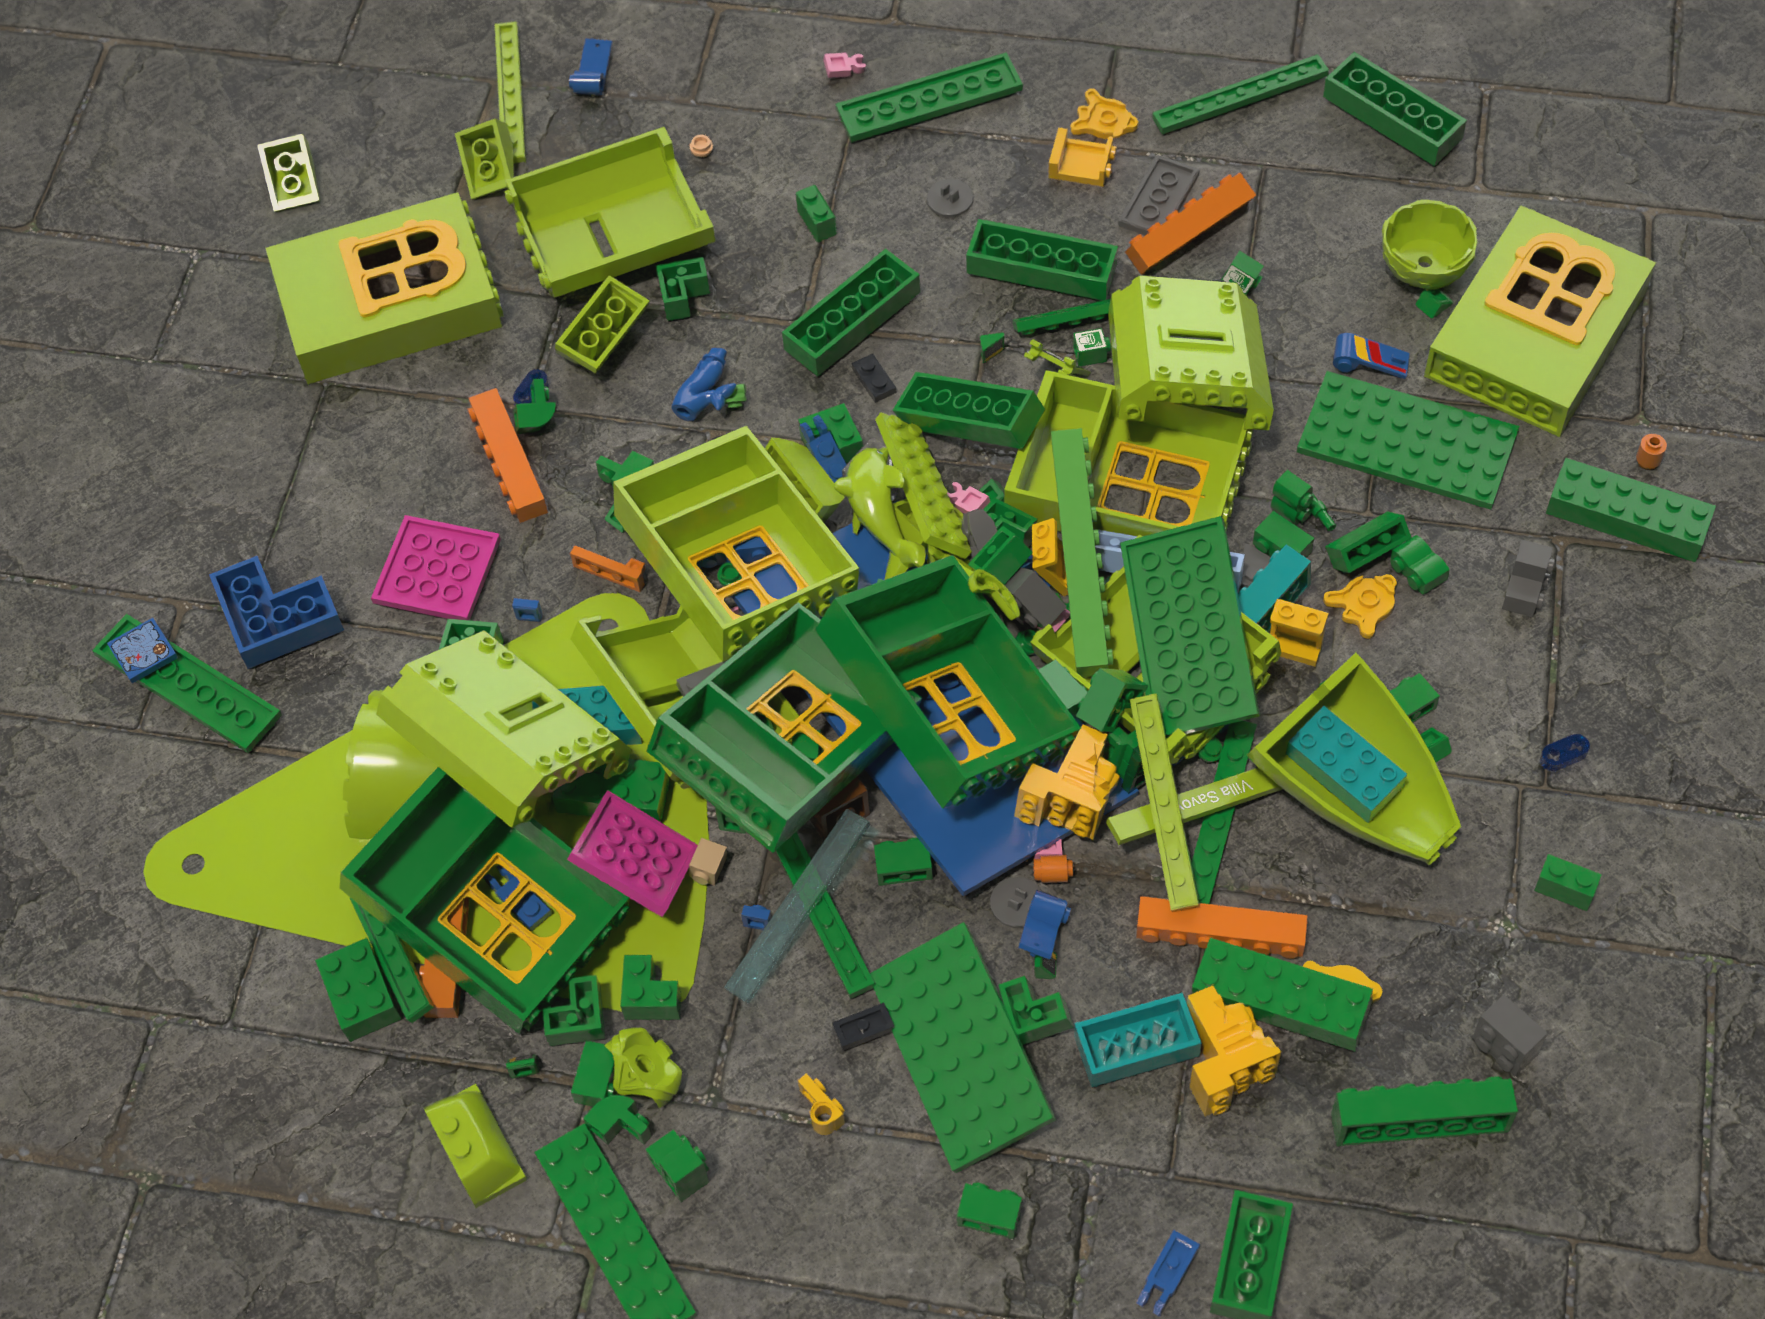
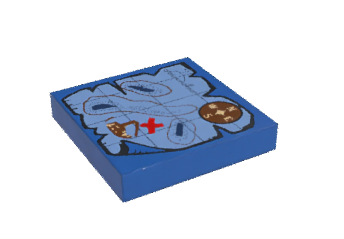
M154 618L147 620L107 643L131 683L140 680L178 658Z

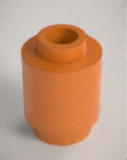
M1648 434L1642 438L1636 455L1637 462L1641 468L1652 470L1661 464L1667 448V443L1663 437L1657 434Z
M1066 855L1040 856V859H1033L1035 881L1041 880V883L1068 882V876H1073L1072 860H1067Z

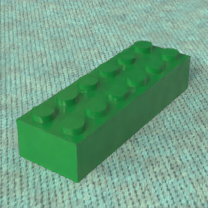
M1353 52L1325 79L1323 93L1325 99L1434 166L1463 139L1467 122L1465 118L1356 52Z
M978 219L966 254V270L968 274L1106 300L1117 266L1118 246Z
M884 249L782 331L784 350L818 377L920 293V274L890 251Z
M915 372L893 408V412L901 421L908 424L914 423L923 432L1023 449L1046 410L1033 390Z
M1565 458L1546 514L1696 563L1716 506Z
M1214 938L1209 939L1192 985V994L1214 986L1218 995L1220 994L1224 1006L1243 1003L1245 1007H1251L1255 1020L1352 1051H1356L1373 999V988Z
M1494 1076L1487 1078L1485 1081L1475 1082L1472 1079H1462L1451 1084L1434 1081L1426 1086H1415V1084L1408 1083L1400 1085L1398 1088L1389 1089L1385 1086H1375L1365 1091H1358L1355 1088L1344 1089L1336 1094L1331 1117L1336 1146L1508 1133L1518 1113L1512 1079H1502V1077Z

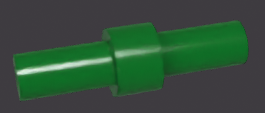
M1312 493L1314 498L1309 508L1315 518L1320 519L1328 531L1334 530L1337 525L1327 513L1328 508L1321 500L1318 501Z

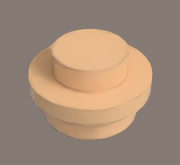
M698 135L692 139L690 151L693 155L704 157L712 152L713 143L707 136Z

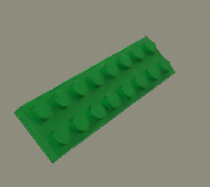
M1006 52L836 103V111L850 141L854 142L1022 91L1023 83Z
M126 614L92 650L94 655L126 675L107 643L142 623ZM168 640L178 658L136 682L249 753L282 716L281 711Z
M585 1123L535 1151L537 1159L629 1319H694L697 1317L691 1303Z

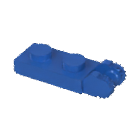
M817 415L813 417V420L821 436L814 439V434L806 422L800 424V428L807 441L806 445L809 451L835 483L839 478L846 477L848 467L831 433L828 432L821 416Z
M498 864L496 866L498 872L508 882L501 887L489 873L484 876V880L495 891L496 896L504 902L517 888L519 880ZM532 891L527 892L511 910L530 931L552 914L551 910Z
M1174 1230L1150 1271L1137 1304L1143 1307L1149 1300L1153 1287L1163 1293L1160 1299L1157 1300L1153 1313L1159 1316L1166 1306L1169 1297L1174 1295L1200 1248V1244Z

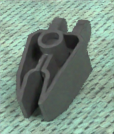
M975 509L963 514L961 530L967 537V542L972 551L968 556L969 561L978 554L997 532L994 521L983 509Z

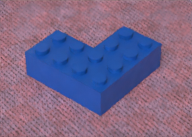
M258 556L209 574L247 669L344 631L322 575L273 594Z

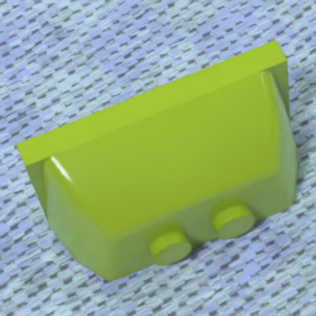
M609 275L555 343L556 353L571 362L586 367L596 374L648 307L649 300Z
M771 438L765 450L824 523L838 508L845 498L844 495L834 489L835 483L808 448L793 441Z
M476 1084L424 1108L475 1208L527 1181Z

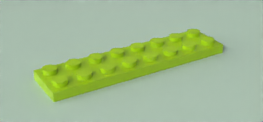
M880 412L875 419L893 465L903 474L904 485L902 488L924 542L966 559L972 551L967 542V537L961 530V522L954 511V506L949 499L948 491L944 487L941 475L936 468L935 460L931 456L921 428L914 423L908 424L903 422L895 415L889 416Z

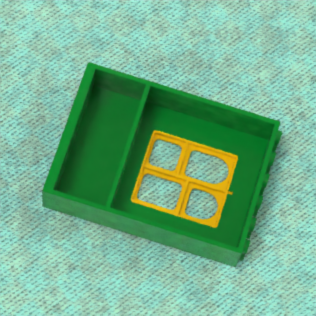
M953 555L835 598L815 628L816 633L942 809L951 805L957 807L971 796L977 798L991 787L994 789L1001 787L1011 778L1013 781L1021 778L1029 770L1032 763L1043 767L1049 761L1051 764L1057 762L1064 756V749L1073 744L1075 736L1081 729L1080 725L982 593L971 592L968 585L969 576ZM950 673H955L968 689L971 696L951 704L936 686L934 680ZM918 686L925 687L945 714L947 720L932 726L907 691ZM979 706L997 729L1000 735L999 744L987 747L978 743L960 719L958 713ZM950 730L957 731L968 748L967 758L957 761L939 735Z
M799 602L659 716L646 750L772 853L894 743L892 737L816 633L815 628L821 619ZM788 686L801 687L812 698V705L793 722L787 721L768 705V702ZM908 690L907 692L918 706L922 698L913 690ZM756 712L762 713L779 726L782 732L777 734L753 714ZM820 713H834L844 721L846 731L836 741L832 742L815 730L809 722ZM803 732L821 746L824 752L812 762L787 742L796 733Z
M439 767L434 770L340 872V889L519 1035L524 1029L529 1031L539 1019L538 1016L541 1013V1009L549 1008L557 998L556 995L559 992V988L565 989L569 985V978L575 977L574 973L577 971V967L583 968L592 957L591 954L595 949L594 947L600 948L610 936L609 933L612 930V926L614 925L617 928L626 918V913L630 909L627 905L630 897L625 896L620 891L568 861L567 859L572 849L533 817L528 822L511 828ZM495 864L501 865L519 880L517 888L502 904H496L477 888V883ZM527 892H534L558 912L561 925L554 935L539 937L511 916V910ZM466 897L472 898L501 923L499 929L483 946L474 944L447 921L450 913ZM510 933L516 934L525 941L532 952L529 965L519 971H510L492 958L493 951Z

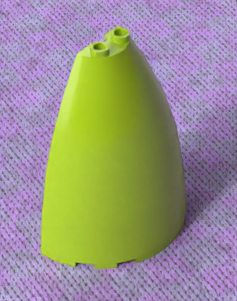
M1354 653L1247 754L1250 760L1277 785L1318 816L1346 832L1377 846L1430 865L1441 855L1438 852L1441 846L1446 849L1457 839L1454 833L1461 827V824L1433 756L1404 710L1357 653ZM1323 706L1328 708L1407 773L1404 787L1369 823L1286 755L1288 741Z
M374 690L368 695V704H362L350 737L346 757L349 779H345L343 785V800L347 801V810L349 812L344 815L349 838L372 839L438 767L376 715L380 696L384 690ZM547 792L537 798L533 818L548 813L549 805L554 803L552 799L553 792Z

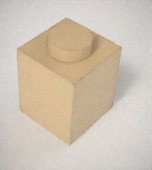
M701 838L689 864V877H692L694 881L706 885L708 883L715 886L727 858V847Z

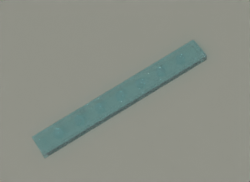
M846 809L725 985L726 991L749 1004L871 825L868 820Z

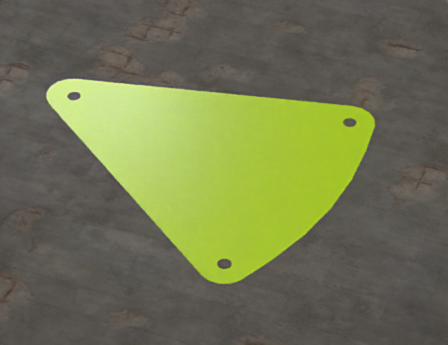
M602 593L580 602L505 644L504 647L557 689L604 686L570 639L578 620L600 615L602 620L612 619L618 623V626H627L640 621H649V618L644 608L633 598L620 593ZM678 691L643 701L648 707L679 700L683 696ZM532 702L502 716L508 721L532 711ZM352 730L174 829L157 841L146 856L143 871L146 885L158 899L173 905L344 946L351 945L366 937L368 939L350 897L340 889V872L371 840L349 838L345 825L344 815L349 812L347 810V801L343 800L344 780L349 779L346 757ZM643 739L642 744L627 745L631 749L629 759L658 762L646 751L648 746ZM671 779L662 823L697 845L701 838L709 840L707 800L691 787L682 789L675 780ZM553 803L549 805L547 814L535 817L534 819L573 850L591 817L557 813ZM192 854L202 856L205 864L199 873L187 874L183 871L182 863L186 857ZM495 864L486 874L492 875L502 887L508 881L498 872L496 867L498 864ZM688 868L663 917L630 898L627 904L630 909L626 913V918L617 928L614 925L612 926L609 938L600 948L594 947L591 959L583 968L577 967L574 978L597 975L601 985L602 1006L622 1012L620 1004L624 955H652L654 965H657L662 971L660 981H678L681 990V1002L685 1000L694 984L704 925L707 884H700L694 881L692 877H689ZM483 876L477 883V888L496 904H502L503 902L496 896L495 891L486 883ZM535 894L551 910L552 914L531 932L539 937L552 936L560 928V916L552 906ZM470 898L466 937L477 946H483L499 929L501 923ZM511 912V916H512L514 919H516L519 923H521L524 927H526V926ZM510 933L493 951L492 958L510 971H519L529 965L532 952L525 941L516 934ZM403 941L412 962L424 964L425 958ZM569 985L565 989L560 987L556 996L570 999Z

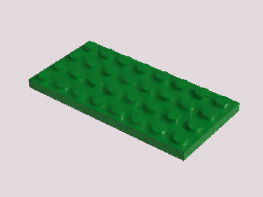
M1327 371L1298 443L1296 453L1491 510L1519 426Z
M1222 516L1120 542L1143 682L1148 685L1145 695H1158L1166 739L1178 728L1185 734L1260 717L1225 523Z
M963 922L870 973L875 983L873 986L880 1004L885 1003L895 1027L892 1030L953 1172H960L1056 1120L966 923Z

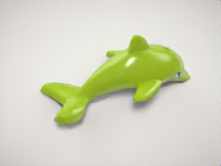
M865 448L853 457L846 477L839 478L834 484V489L848 498L854 510L852 519L853 533L858 534L861 525H863L873 537L890 550L885 573L886 580L905 573L910 567L923 566L926 552L923 545L904 540L897 524L891 500V488L903 487L904 479L902 472L895 466L887 465L889 456L887 448Z
M928 544L927 564L953 555L969 576L968 585L972 593H985L996 602L1010 620L1020 616V611L1013 595L995 576L980 569L974 571L968 565L970 563L968 557L964 559Z

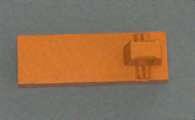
M574 546L570 552L573 567L637 592H641L645 585L643 573L646 567L644 562L631 558L624 565L578 546Z

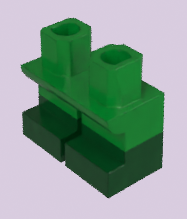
M1118 727L1114 732L1108 734L1107 741L1110 745L1104 749L1102 758L1116 766V773L1123 779L1121 787L1129 794L1144 784L1146 780L1136 731L1134 730L1127 734Z

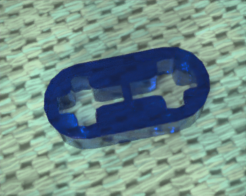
M535 369L525 376L513 394L515 406L516 404L532 403L530 385L533 379H543L544 387H549L547 374L543 370Z
M1581 734L1567 736L1545 746L1540 756V763L1549 771H1558L1583 760L1588 754L1590 743ZM1572 744H1574L1576 747L1581 746V751H1579L1577 748L1571 750ZM1549 754H1551L1553 757L1559 755L1558 760L1555 761V759L1553 758L1548 759Z

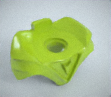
M629 1028L619 1031V1034L613 1036L612 1040L605 1044V1047L614 1057L615 1075L613 1087L620 1095L635 1094L648 1096L655 1101L659 1108H662L678 1092L682 1071L677 1064L669 1059L673 1052L663 1040H658L655 1043L646 1029Z

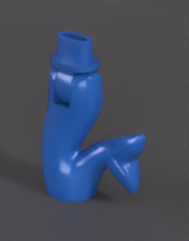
M711 348L708 354L703 355L702 360L699 361L693 373L679 388L672 403V410L680 419L692 421L696 419L704 408L711 404L719 411L724 407L725 400L733 394L736 383L720 386L716 390H709L719 381L726 364L724 358L727 355V351L725 349Z

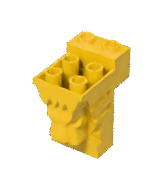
M1082 724L1058 773L1032 763L1019 787L1014 816L1026 824H1033L1038 827L1042 820L1045 819L1055 826H1062L1073 831L1078 836L1094 839L1104 815L1103 812L1109 795L1118 785L1120 778L1119 774L1116 773V766L1102 758L1107 734Z
M1210 986L1187 997V1006L1201 1041V1050L1206 1058L1205 1061L1193 1065L1190 1080V1089L1204 1116L1212 1113L1213 1115L1224 1113L1231 1106L1233 1093L1240 1094L1246 1091L1251 1084L1258 1081L1266 1083L1273 1079L1277 1073L1281 1055L1280 1049L1276 1047L1269 1036L1265 1038L1261 1027L1256 1025L1251 1007H1245L1243 1003L1224 1006L1220 994L1218 995L1214 986Z

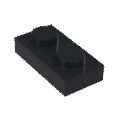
M873 353L852 363L853 371L875 403L896 393V386Z
M885 1003L832 1022L842 1051L888 1034L895 1028Z

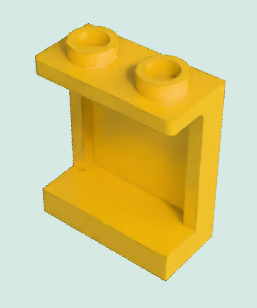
M1058 128L1049 160V178L1104 187L1105 179L1111 176L1112 164H1110V160H1115L1117 146H1113V137H1108L1107 144L1067 138L1068 129Z
M1051 518L1032 525V567L1062 596H1067L1063 543L1057 537V521Z
M1277 599L1270 618V623H1272L1270 634L1279 640L1282 652L1280 657L1315 667L1323 645L1328 613Z

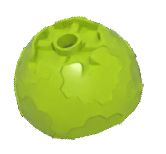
M1417 200L1414 203L1400 207L1385 220L1382 228L1383 257L1390 271L1397 279L1426 290L1439 289L1459 279L1473 263L1477 246V228L1471 218L1466 216L1456 206L1447 205L1442 201ZM1426 262L1430 264V266L1422 267L1419 265V263Z

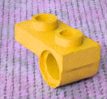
M807 1073L798 1080L799 1090L813 1105L810 1110L813 1129L821 1135H828L835 1130L837 1131L845 1124L844 1108L835 1098L832 1100L828 1098L825 1094V1087L818 1079L812 1080ZM821 1114H829L831 1116L825 1122L817 1120Z

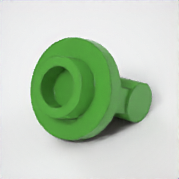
M745 384L736 385L733 394L725 400L728 408L742 407V402L747 401Z

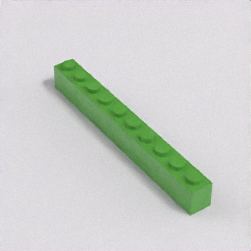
M1082 428L1051 431L1076 673L1081 677L1093 676L1099 668L1108 669V665H1113L1112 649H1107L1106 641L1110 640L1109 625H1104L1103 617L1108 616L1107 602L1101 601L1100 594L1105 592L1104 577H1098V569H1102L1101 553H1096L1095 545H1100L1099 532L1098 530H1093L1092 523L1097 522L1096 506H1090V499H1094L1093 483H1088L1087 476L1092 475L1091 461H1085V453H1089L1088 437L1083 438Z

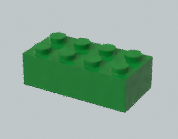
M628 759L629 765L622 774L606 779L603 777L607 763L595 768L592 772L585 773L574 781L557 787L553 792L552 799L557 813L592 817L608 790L662 823L671 778L659 762Z
M1239 1190L1234 1191L1210 1313L1233 1319H1271L1293 1203Z

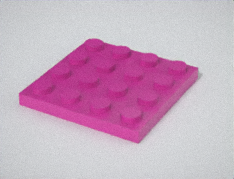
M405 515L372 594L371 600L373 604L447 619L470 621L501 541L500 534Z
M607 790L567 860L663 917L689 868L698 845Z

